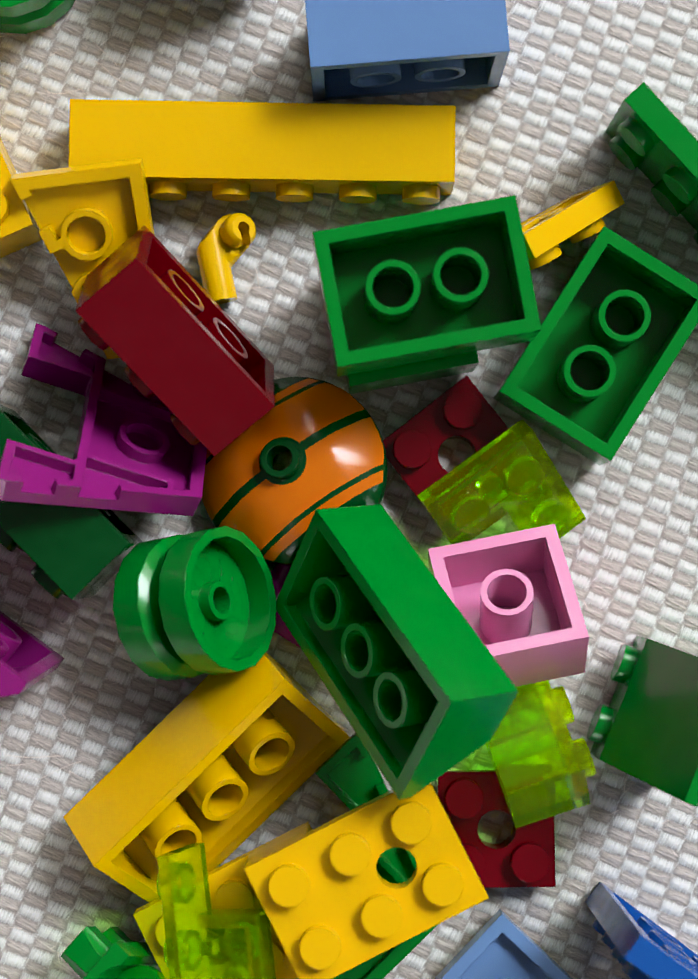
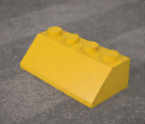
M266 652L253 667L239 672L217 675L209 674L63 818L95 868L147 902H151L214 870L226 860L350 736L283 666Z

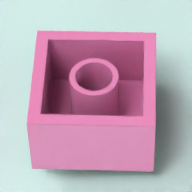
M555 524L428 549L430 572L515 687L585 673L589 635Z

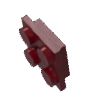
M467 375L383 440L388 462L447 536L537 466V463ZM448 439H462L471 446L474 453V461L467 472L452 474L441 466L438 459V451L441 444Z
M552 769L447 771L437 778L438 798L484 888L556 887L554 782ZM493 810H501L508 813L513 821V829L510 836L505 841L497 844L485 842L479 837L477 831L481 817Z

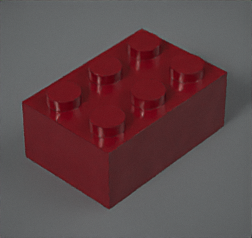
M145 225L87 275L75 309L81 316L78 319L81 330L98 348L106 350L110 347L125 362L127 366L124 368V371L130 382L141 394L147 398H152L156 395L172 412L170 415L172 424L190 444L197 445L201 442L215 457L275 407L274 365Z

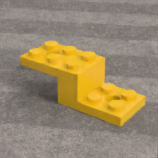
M430 783L412 797L401 800L398 799L391 789L315 829H312L308 821L137 908L133 916L166 979H332L485 901L489 897ZM394 847L403 848L414 856L416 869L412 877L405 882L390 883L379 875L376 868L377 860L387 849ZM215 924L229 925L237 932L240 939V947L231 956L217 957L206 949L203 940L204 932Z

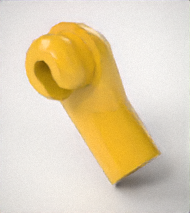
M237 212L223 215L214 223L196 249L203 288L218 305L238 299L231 268L254 241L256 236L254 221L244 213Z

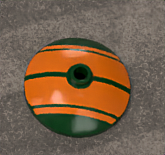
M309 377L274 379L275 407L215 457L207 449L202 501L213 525L216 528L228 526L244 532L260 549L266 563L292 566L316 509L381 504L386 488L388 473L386 449L381 433L371 415L359 401L345 390L331 383ZM283 451L291 452L292 462L289 467L281 471L274 470L273 460L275 456Z

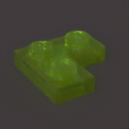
M520 420L417 495L449 544L474 539L505 515L516 531L555 524L559 539L586 520L585 515L535 432L523 420Z

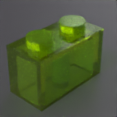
M548 680L516 687L518 690L517 695L494 736L485 744L515 828L591 804L586 778L596 775L591 753L584 737L574 740L571 738L567 724L573 723L575 720L564 687L560 685L551 688Z

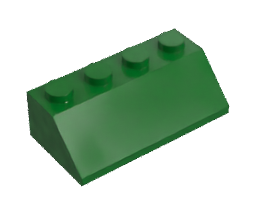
M381 504L315 510L276 600V611L398 799L410 798L488 743L498 729L518 690Z

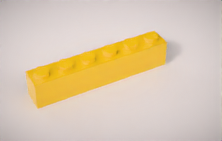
M70 99L68 167L142 158L149 197L157 200H183L187 198V191H212L213 199L229 202L249 200L250 192H275L276 200L291 203L312 201L313 193H339V201L345 203H372L377 201V194H401L402 202L416 205L435 204L440 202V195H451L455 183L456 106Z

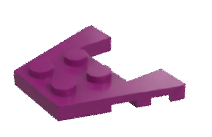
M36 323L21 375L85 396L73 459L7 439L0 457V501L193 516L202 498L207 448L201 442L197 445H192L180 435L171 422L170 415L172 412L156 395L152 398H147L134 386L105 371L106 359L88 349H85L79 357L55 343L58 333Z

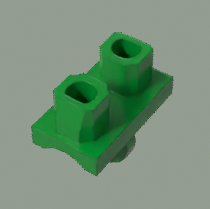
M87 926L61 955L81 979H166L162 972L153 967L158 964L147 942H132L119 927H110L101 933L96 926Z

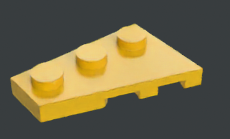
M142 158L13 174L10 178L21 200L24 199L39 226V234L49 253L54 254L72 287L71 293L77 304L87 275L144 225L154 235ZM110 347L103 350L107 359L120 358Z

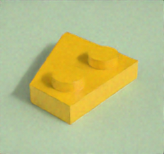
M614 180L576 193L521 222L530 270L543 266L559 257L562 251L558 244L569 238L571 243H576L600 232L603 226L606 227L602 217L625 204Z

